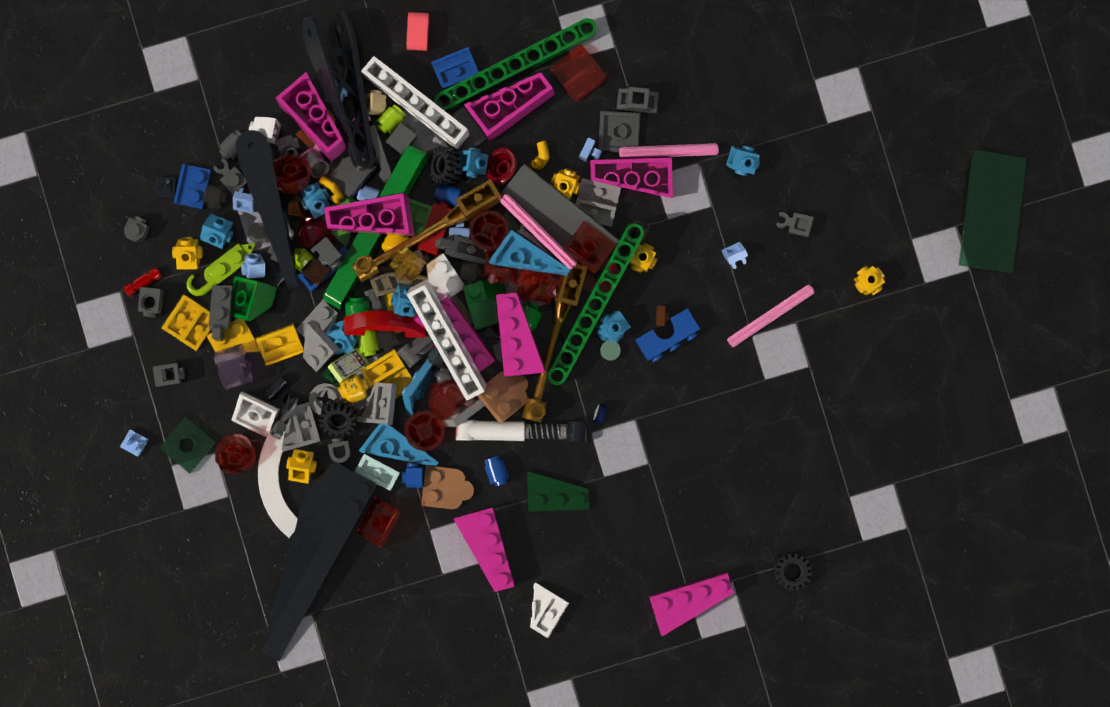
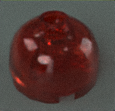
M288 154L274 160V169L280 192L294 195L306 189L311 179V166L303 157H300V159L293 158V155Z
M484 210L476 214L469 225V235L473 243L487 251L497 250L510 232L509 224L505 217L493 210Z
M454 380L436 382L429 390L431 393L428 398V405L434 415L441 420H445L457 411L455 408L459 402L463 404L465 401L463 393Z
M419 411L411 415L407 420L404 429L405 436L409 445L421 451L433 450L444 439L445 425L441 417L434 412Z
M238 433L228 434L216 445L215 462L226 473L240 474L242 470L247 469L248 471L255 464L256 451L253 442L245 435Z

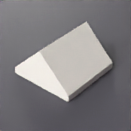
M241 392L232 421L267 437L274 427L281 409L246 392Z

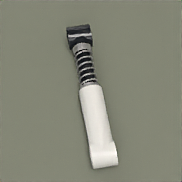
M465 420L456 427V440L524 441L525 438L529 439V437L531 439L533 437L537 439L539 437H542V439L553 437V439H567V442H587V422L567 421V424L542 425L541 423L540 425H536V423L531 425L530 423H525V421H504L500 424L498 421Z

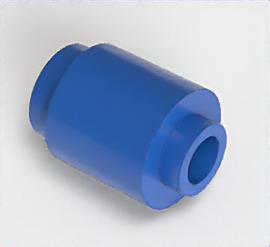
M438 184L434 200H437L438 203L443 202L451 207H455L457 205L455 199L465 193H462V188Z
M500 455L485 460L486 466L484 467L490 484L495 483L496 487L506 484V479L510 477L504 460H501Z

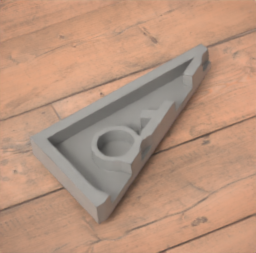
M478 396L473 397L467 401L465 400L464 404L437 418L435 422L438 427H457L485 405Z

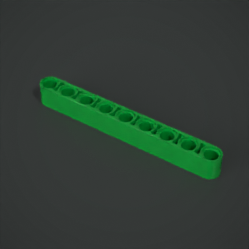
M585 18L438 93L435 97V104L445 112H449L592 39L596 34V23L590 18ZM590 25L593 31L591 33H584L582 27ZM572 34L575 40L570 43L566 42L564 36ZM549 43H554L557 45V49L550 52L546 49V46ZM531 52H536L539 54V59L532 61L528 58V55ZM518 61L522 66L518 70H513L510 67L511 63ZM496 70L504 73L501 79H495L492 76ZM482 79L486 82V85L483 88H477L475 82ZM462 88L468 91L467 96L463 98L457 96V91ZM444 97L450 100L449 105L446 107L439 105L440 99Z
M412 144L408 145L378 198L402 193L408 196L429 158V153ZM358 233L324 294L323 300L339 310L345 308V302L349 300V297L352 296L360 282L352 268V264L362 256L370 255L373 259L386 234Z
M631 223L624 230L555 358L548 374L552 384L561 385L565 382L641 242L644 230L638 223ZM632 227L640 229V235L636 238L629 236V230ZM622 245H628L631 249L630 253L626 256L619 253V248ZM612 263H618L621 266V270L618 273L610 272L609 267ZM609 281L611 283L610 290L602 291L599 287L600 283ZM593 299H599L602 305L598 309H593L590 306V302ZM583 317H590L592 324L588 327L582 326L580 321ZM578 334L583 340L580 344L576 345L571 342V337ZM563 353H571L573 359L570 362H564L561 358ZM560 370L563 373V377L556 380L552 377V372Z

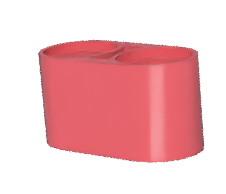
M408 12L407 50L427 51L429 13Z

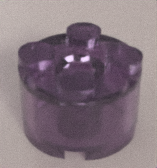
M243 344L214 352L215 364H218L220 380L227 390L254 382L251 373L252 366L250 360L245 359L244 355H246Z

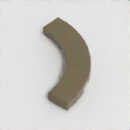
M402 272L381 274L369 278L376 297L395 293L399 283L415 286L428 279V277ZM453 295L451 298L468 321L473 324L471 314L464 303L456 295Z

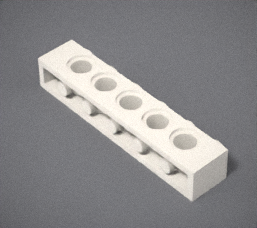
M375 56L372 57L361 71L365 79L452 147L458 150L469 137V131L465 126Z
M428 279L411 287L407 292V296L466 401L485 392L487 384Z

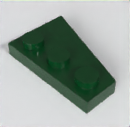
M527 471L528 512L589 509V493L587 488Z

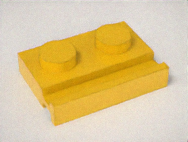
M294 324L256 337L255 339L266 366L304 352Z

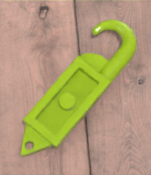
M237 244L209 265L204 271L207 284L200 289L193 288L192 280L195 276L191 275L187 280L188 291L192 295L203 296L212 290V285H220L241 268L242 263L245 261V255L253 252L255 244Z

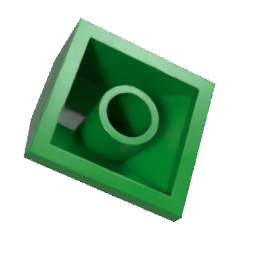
M234 277L231 317L252 321L272 307L277 287L246 278Z
M479 281L462 286L475 330L478 331L498 325L496 295L507 294L504 283Z

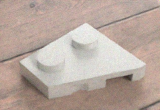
M444 253L426 264L428 281L438 298L446 292L452 297L463 289L462 286H465Z
M535 583L533 587L534 598L530 627L549 638L569 602Z

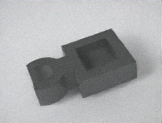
M221 159L225 165L222 170H219L216 166L213 168L218 174L224 175L220 181L234 195L235 191L239 192L240 188L247 185L246 179L236 167L230 170L229 163L225 159Z
M784 212L779 213V217L785 218L786 221L783 224L776 223L778 228L785 229L790 227V234L809 238L814 217L794 213L793 218H790Z

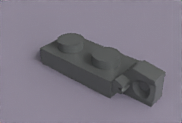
M457 235L447 236V239H436L435 248L445 250V254L451 257L482 265L488 264L490 244Z
M212 285L209 329L212 330V339L215 341H223L224 330H228V327L231 326L233 286Z

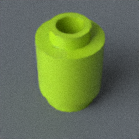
M393 105L378 118L377 128L385 135L387 133L392 134L398 125L404 121L403 118L406 114L398 106Z
M366 330L365 336L358 335L357 341L360 354L364 353V357L376 355V351L380 350L377 332Z

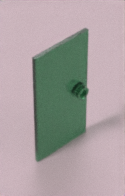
M973 150L959 266L1013 273L1027 158Z

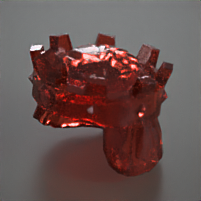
M486 250V263L480 276L486 277L487 275V280L490 284L496 282L509 283L511 281L513 285H517L519 269L491 265L489 260L496 251Z
M522 269L517 277L519 297L523 301H540L547 305L551 304L550 299L559 296L555 291L557 285H562V280L557 279V275H560Z

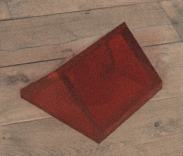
M583 221L563 250L593 273H596L616 244Z
M375 497L356 533L376 546L383 548L403 511Z

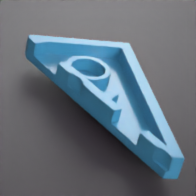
M512 230L489 260L491 265L566 276L570 272V269Z
M437 347L434 348L421 369L415 372L412 382L402 392L407 416L413 419L417 414L414 407L417 401L424 399L433 379V371L431 369L438 359H442Z
M379 424L359 450L361 453L437 466L439 463L389 424Z

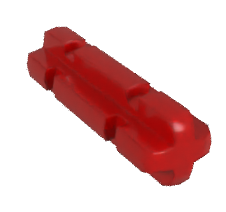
M153 268L149 273H145L134 280L132 284L129 283L124 286L126 294L132 296L137 293V290L140 291V287H146L153 283V280H158L162 277L161 272L158 268Z

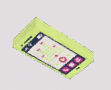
M357 347L331 363L328 368L340 383L366 367L369 362L362 353L360 354Z

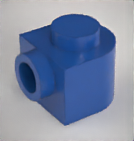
M407 463L406 471L402 472V483L406 484V488H423L424 467H419V463Z

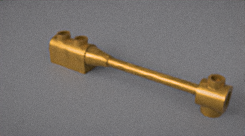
M491 179L455 199L457 205L437 223L373 260L370 255L359 257L352 264V268L359 280L363 282L379 273L377 266L444 227L468 221L501 202V195Z
M577 264L570 270L567 276L561 275L554 299V325L543 362L546 372L540 373L534 398H527L522 418L541 423L546 413L547 403L541 402L557 341L562 324H564L572 306H577L587 266Z

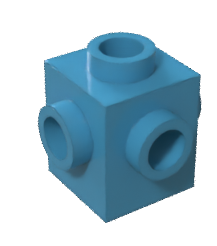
M743 145L742 148L732 146L726 165L740 175L754 174L755 169L757 170L760 165V155L754 152V148Z
M476 148L458 151L461 154L459 157H462L460 164H463L460 170L466 173V177L477 178L478 175H486L487 154L481 153V150Z
M318 182L308 185L300 191L303 197L300 202L305 211L310 210L314 219L325 214L324 208L331 207L328 202L330 196L326 188L321 189Z
M210 214L203 224L200 240L222 249L225 243H230L234 232L231 231L233 222Z
M399 283L395 293L392 294L391 305L394 306L395 314L414 317L416 310L407 296L408 290L413 287L412 285Z
M614 310L601 315L598 319L599 322L595 325L598 330L596 331L597 335L603 341L609 342L619 341L624 336L623 333L631 327L621 312Z
M344 320L329 325L325 333L339 348L335 353L336 355L351 352L358 339V335H344Z

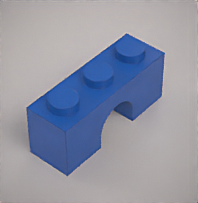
M688 308L669 320L674 328L671 338L661 339L655 334L654 330H651L635 340L647 361L652 359L655 362L663 357L662 352L669 349L671 352L680 347L679 342L686 338L689 341L698 336L697 331L700 328Z

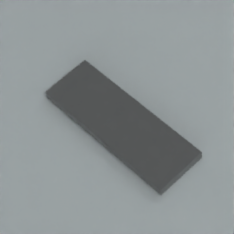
M523 164L500 194L501 198L505 194H509L551 237L572 252V255L593 272L619 241L616 236L526 164Z

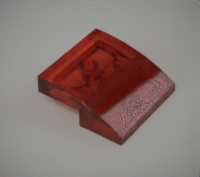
M582 45L550 68L552 74L563 85L565 91L575 102H578L608 79Z

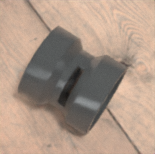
M319 151L307 153L304 158V164L309 169L311 175L315 178L325 176L329 171V164Z

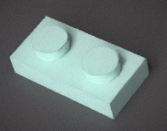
M366 454L363 455L355 470L356 473L390 491L400 472Z

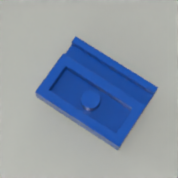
M469 47L431 62L442 90L479 73Z
M182 164L174 203L203 210L212 170Z

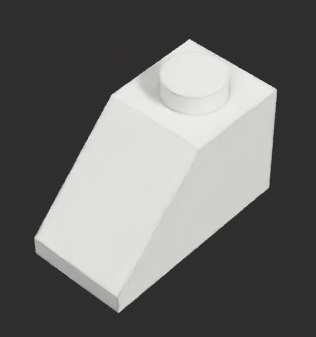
M255 117L254 122L251 121L249 130L259 131L266 137L269 143L277 144L276 140L279 137L281 128L278 120L268 117Z

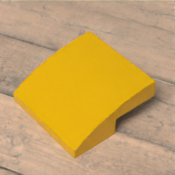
M183 294L161 328L197 351L210 331V311Z
M395 349L360 370L371 389L376 382L397 384L395 399L402 395L404 388L407 385L409 386L413 380Z

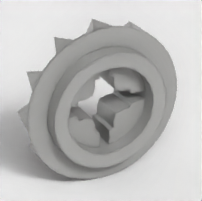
M331 384L317 385L310 393V406L319 415L324 405L317 397H324L326 391H328V398L334 401L335 398H339V402H342L339 390Z

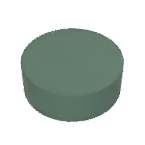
M606 341L600 348L602 357L608 361L617 359L621 352L619 344L614 341Z

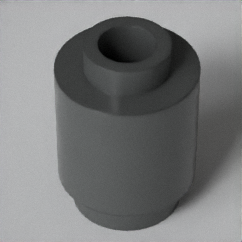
M238 130L231 133L219 145L221 148L219 153L227 160L229 158L234 160L237 157L235 146L238 137L241 135Z

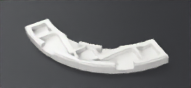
M283 431L281 439L275 438L269 433L264 442L258 464V485L268 515L275 525L290 538L295 531L298 518L286 504L279 483V464L283 454L281 449L285 433Z

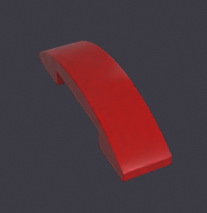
M366 311L344 317V335L365 336L366 330L400 331L405 332V337L426 338L425 328L418 324L414 317L395 314L394 311Z

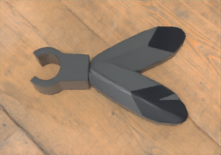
M286 394L281 407L280 420H276L270 432L271 436L278 439L282 438L286 427L284 422L296 407L298 398L295 397L291 400L290 395Z

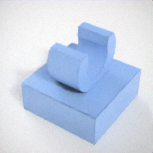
M587 139L579 155L580 159L586 162L589 156L596 160L599 159L602 151L594 148L595 140Z
M240 188L239 192L235 191L233 195V209L253 213L255 202L251 192L246 194L243 188Z
M463 221L456 224V228L449 227V236L457 235L470 239V228H464Z
M740 242L722 250L723 256L734 269L737 268L735 262L739 260L746 264L745 257L748 255Z
M130 429L120 447L139 457L149 439Z

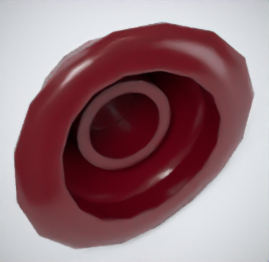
M496 148L488 157L487 178L488 180L491 179L493 184L496 185L510 182L518 172L515 153L509 148Z
M309 215L299 223L297 230L298 240L307 251L313 253L311 249L325 237L333 242L332 231L327 228V223L322 218L314 219L313 215Z

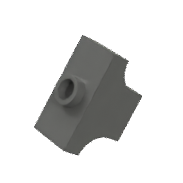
M619 88L616 110L656 114L659 93L652 92L646 88Z

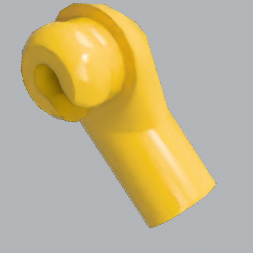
M546 141L537 143L539 154L531 161V166L535 170L543 169L550 160Z
M323 176L320 178L319 185L332 192L330 200L339 204L340 200L343 199V193L340 188L327 177Z

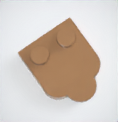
M503 371L486 383L485 392L477 395L496 420L502 424L525 405L527 401L525 390L528 387V381L524 375L504 376Z
M426 465L421 506L457 509L463 501L473 496L474 487L469 481L465 480V475L461 470Z

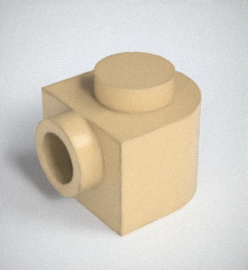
M370 90L369 94H365L368 114L382 115L386 110V95H382V91Z

